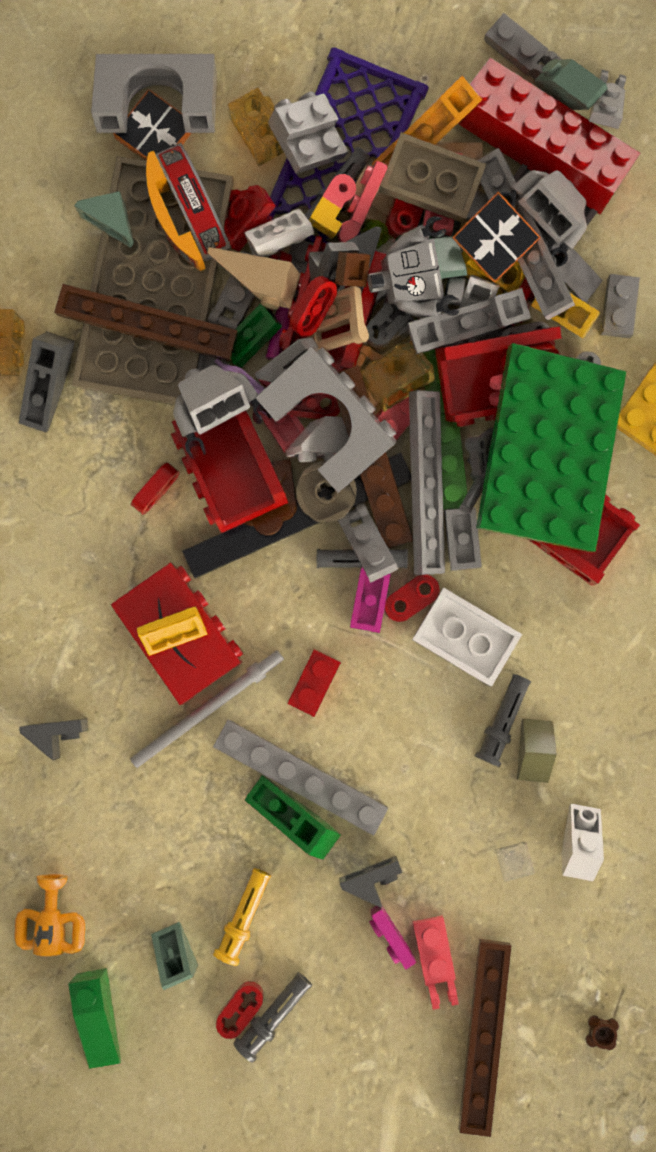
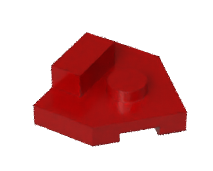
M259 185L249 186L248 189L242 191L238 189L231 190L230 206L225 220L224 232L231 248L238 252L248 242L244 232L273 220L270 213L276 205L267 191Z

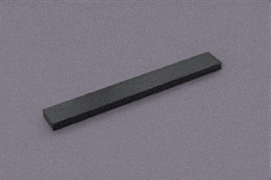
M400 452L389 457L397 487L411 482V473L402 453ZM361 475L354 479L357 492L353 508L357 504L369 501ZM325 486L321 488L318 496L329 500L332 498L331 494L335 492V489ZM297 502L295 515L289 520L283 521L281 529L273 535H262L256 531L254 526L243 523L182 552L193 577L197 579L321 522H315L305 515Z

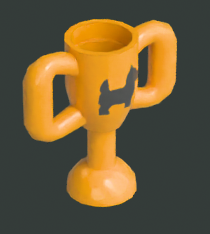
M62 874L37 876V883L42 889H45L44 910L39 912L33 909H23L18 912L15 918L14 933L16 945L23 950L33 949V954L37 956H57L64 952L75 954L81 951L85 943L84 918L75 912L61 914L60 910L57 909L58 889H61L67 883L68 876ZM28 918L36 922L34 936L31 940H27ZM68 922L73 923L72 944L65 941V924Z

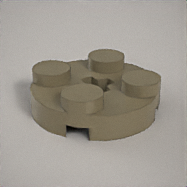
M321 461L310 465L303 471L297 484L296 498L303 513L315 522H336L344 518L353 508L357 492L356 482L353 480L339 493L335 490L331 494L332 498L326 500L325 497L320 498L318 496V493L321 492L320 486L326 484L328 488L332 487L317 470L326 462Z

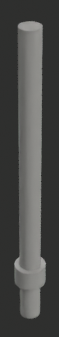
M276 650L259 664L255 662L249 666L244 675L131 757L130 760L133 765L138 768L253 682L258 683L267 677L266 673L284 660L280 652Z

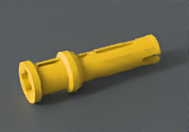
M253 868L252 875L241 897L232 922L225 924L223 929L225 934L219 949L214 950L213 956L220 961L238 966L240 962L238 956L242 946L250 938L248 928L259 906L267 883L271 878L269 873Z

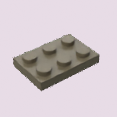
M401 132L379 192L465 224L486 164Z

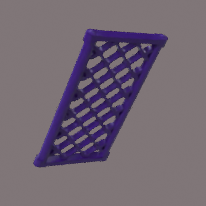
M332 47L327 57L329 62L315 95L325 94L338 117L334 127L341 128L345 137L343 143L349 147L351 153L354 152L352 143L366 138L372 148V151L367 154L377 159L388 147H375L371 136L378 132L386 131L389 137L392 138L389 146L399 138L400 133H404L410 127L419 103L425 99L429 87L417 80H412ZM343 63L358 70L346 74L343 72L340 64ZM367 74L385 81L373 85L370 83ZM357 76H363L368 87L361 91L353 92L348 84V80ZM343 83L348 91V95L334 100L331 94L328 93L331 84ZM394 85L412 91L411 95H398ZM383 87H390L394 99L380 103L377 100L375 91ZM370 94L375 106L361 111L355 99ZM348 101L352 102L356 114L347 118H341L336 107ZM392 105H397L403 113L399 121L388 122L382 110ZM374 112L379 113L383 125L374 129H368L363 117ZM354 120H359L364 132L353 137L348 136L344 125ZM286 158L270 195V198L276 205L270 213L272 219L275 214H287L300 206H307L309 210L311 207L310 203L317 200V196H306L302 185L316 179L324 190L325 186L321 179L322 176L338 172L345 162L338 163L335 161L332 167L322 171L318 170L317 167L313 168L314 174L305 178H299L288 158ZM298 187L302 193L303 200L291 205L288 204L283 198L286 188ZM342 207V209L340 210V212H343V211H345V210H347V209H345L344 207ZM365 221L363 222L358 235L364 233L368 224ZM317 230L319 236L323 237V242L325 244L331 243L329 241H326L327 239H329L328 236L324 235L323 233ZM310 235L304 241L314 243L316 236Z

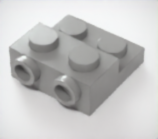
M311 91L301 96L297 102L291 103L289 99H284L275 105L268 124L296 174L344 159L348 153L346 146L334 127L338 117L325 94L316 96Z

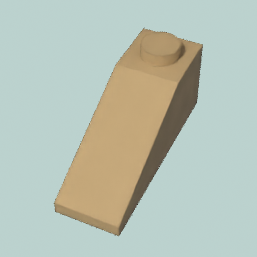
M212 247L208 248L207 253L225 271L261 301V305L273 310H278L279 307L291 308L301 275L291 262Z

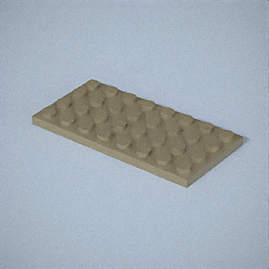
M117 156L110 193L120 191L125 202L134 244L130 248L102 231L90 291L207 322L218 263L211 258L204 261L206 269L199 271L174 249L162 231L150 201L146 178L147 161ZM196 170L224 230L230 205V194L234 184L233 176ZM171 188L160 194L178 235L191 232ZM84 323L72 386L79 389L175 405L176 397L181 394L178 384L185 380V375L189 370L197 369L200 354Z

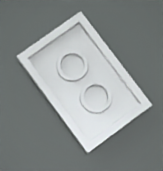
M442 588L412 640L492 687L522 634L446 588Z

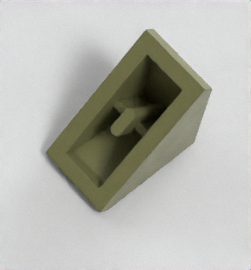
M522 719L517 780L548 783L557 755L553 722Z

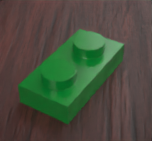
M261 303L235 329L238 331V337L231 360L240 368L282 327L272 311L261 305Z

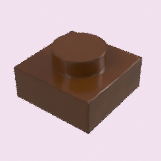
M339 251L335 284L366 287L371 255Z

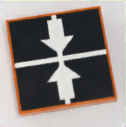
M150 89L147 90L128 114L127 133H113L117 141L145 161H147L149 152L154 151L157 154L179 143L183 145L192 134L185 133L182 113Z
M497 192L452 238L495 283L541 237L511 204Z

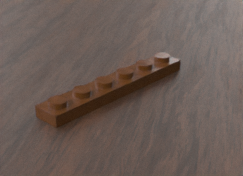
M62 284L54 311L57 316L228 362L231 361L238 337V331L235 329Z
M360 366L343 370L354 382L355 387L352 389L359 398L364 395L370 401ZM336 398L348 437H350L352 423L349 411ZM385 452L360 475L378 531L387 547L392 548L412 542L413 535L387 452Z
M479 939L458 1126L459 1132L463 1134L491 1137L512 947L509 942Z

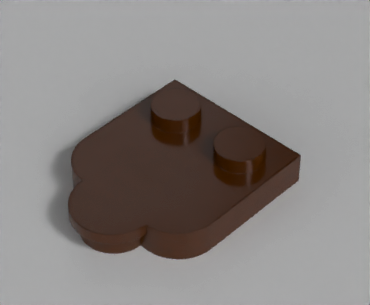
M290 459L271 462L288 503L244 523L254 526L256 531L262 535L277 533L281 529L283 521L289 520L296 513L297 501Z

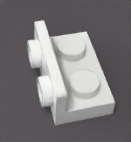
M297 209L244 233L252 255L265 257L271 256L278 250L292 244L304 241L308 236L314 234L311 222L300 209Z

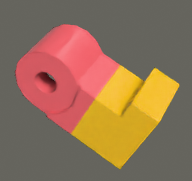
M339 174L333 178L309 218L312 227L331 239L334 238L343 224L336 219L342 207L347 205L354 197L356 192L355 181L349 175Z

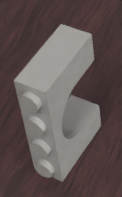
M96 54L91 113L97 133H127L128 107L132 97L140 90L153 85L169 86L182 94V116L185 133H215L217 71L214 54Z
M313 346L255 398L276 422L281 420L304 398L314 393L332 395L346 406L352 423L350 437L337 453L317 469L339 493L397 442L393 437L397 433L385 419L382 422L378 420L373 414L376 408L366 396L363 395L359 398L352 388L355 387V384L344 371L339 374L331 365L335 362L332 356L323 347L318 350L316 346Z

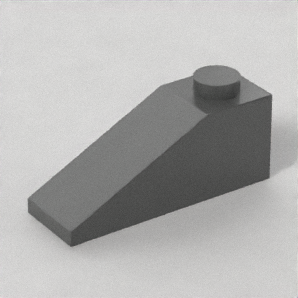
M47 331L33 338L19 424L43 432L49 431L70 369L75 340Z

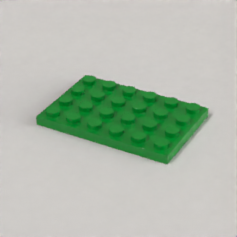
M512 343L508 346L476 524L477 529L587 552H596L627 371Z

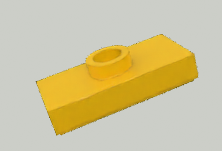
M196 606L137 627L138 636L149 656L207 635L206 627Z

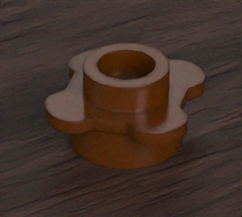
M597 1015L591 1016L588 1019L590 1029L589 1034L585 1038L586 1043L590 1047L597 1046L601 1049L613 1050L617 1044L616 1031L619 1029L618 1022L613 1018L604 1020L600 1019ZM601 1030L605 1031L604 1035L599 1034Z

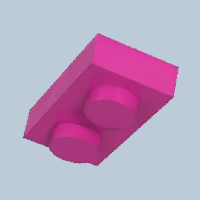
M360 569L350 628L380 633L391 573L370 583L364 569Z
M375 906L370 909L373 919L369 923L378 937L384 935L388 941L389 946L386 949L394 963L401 962L405 970L416 964L414 954L384 907Z

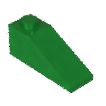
M263 775L245 798L248 804L310 856L324 860L341 836L338 831L320 816Z
M107 968L77 973L68 985L73 1017L89 1069L120 1064L121 1057Z

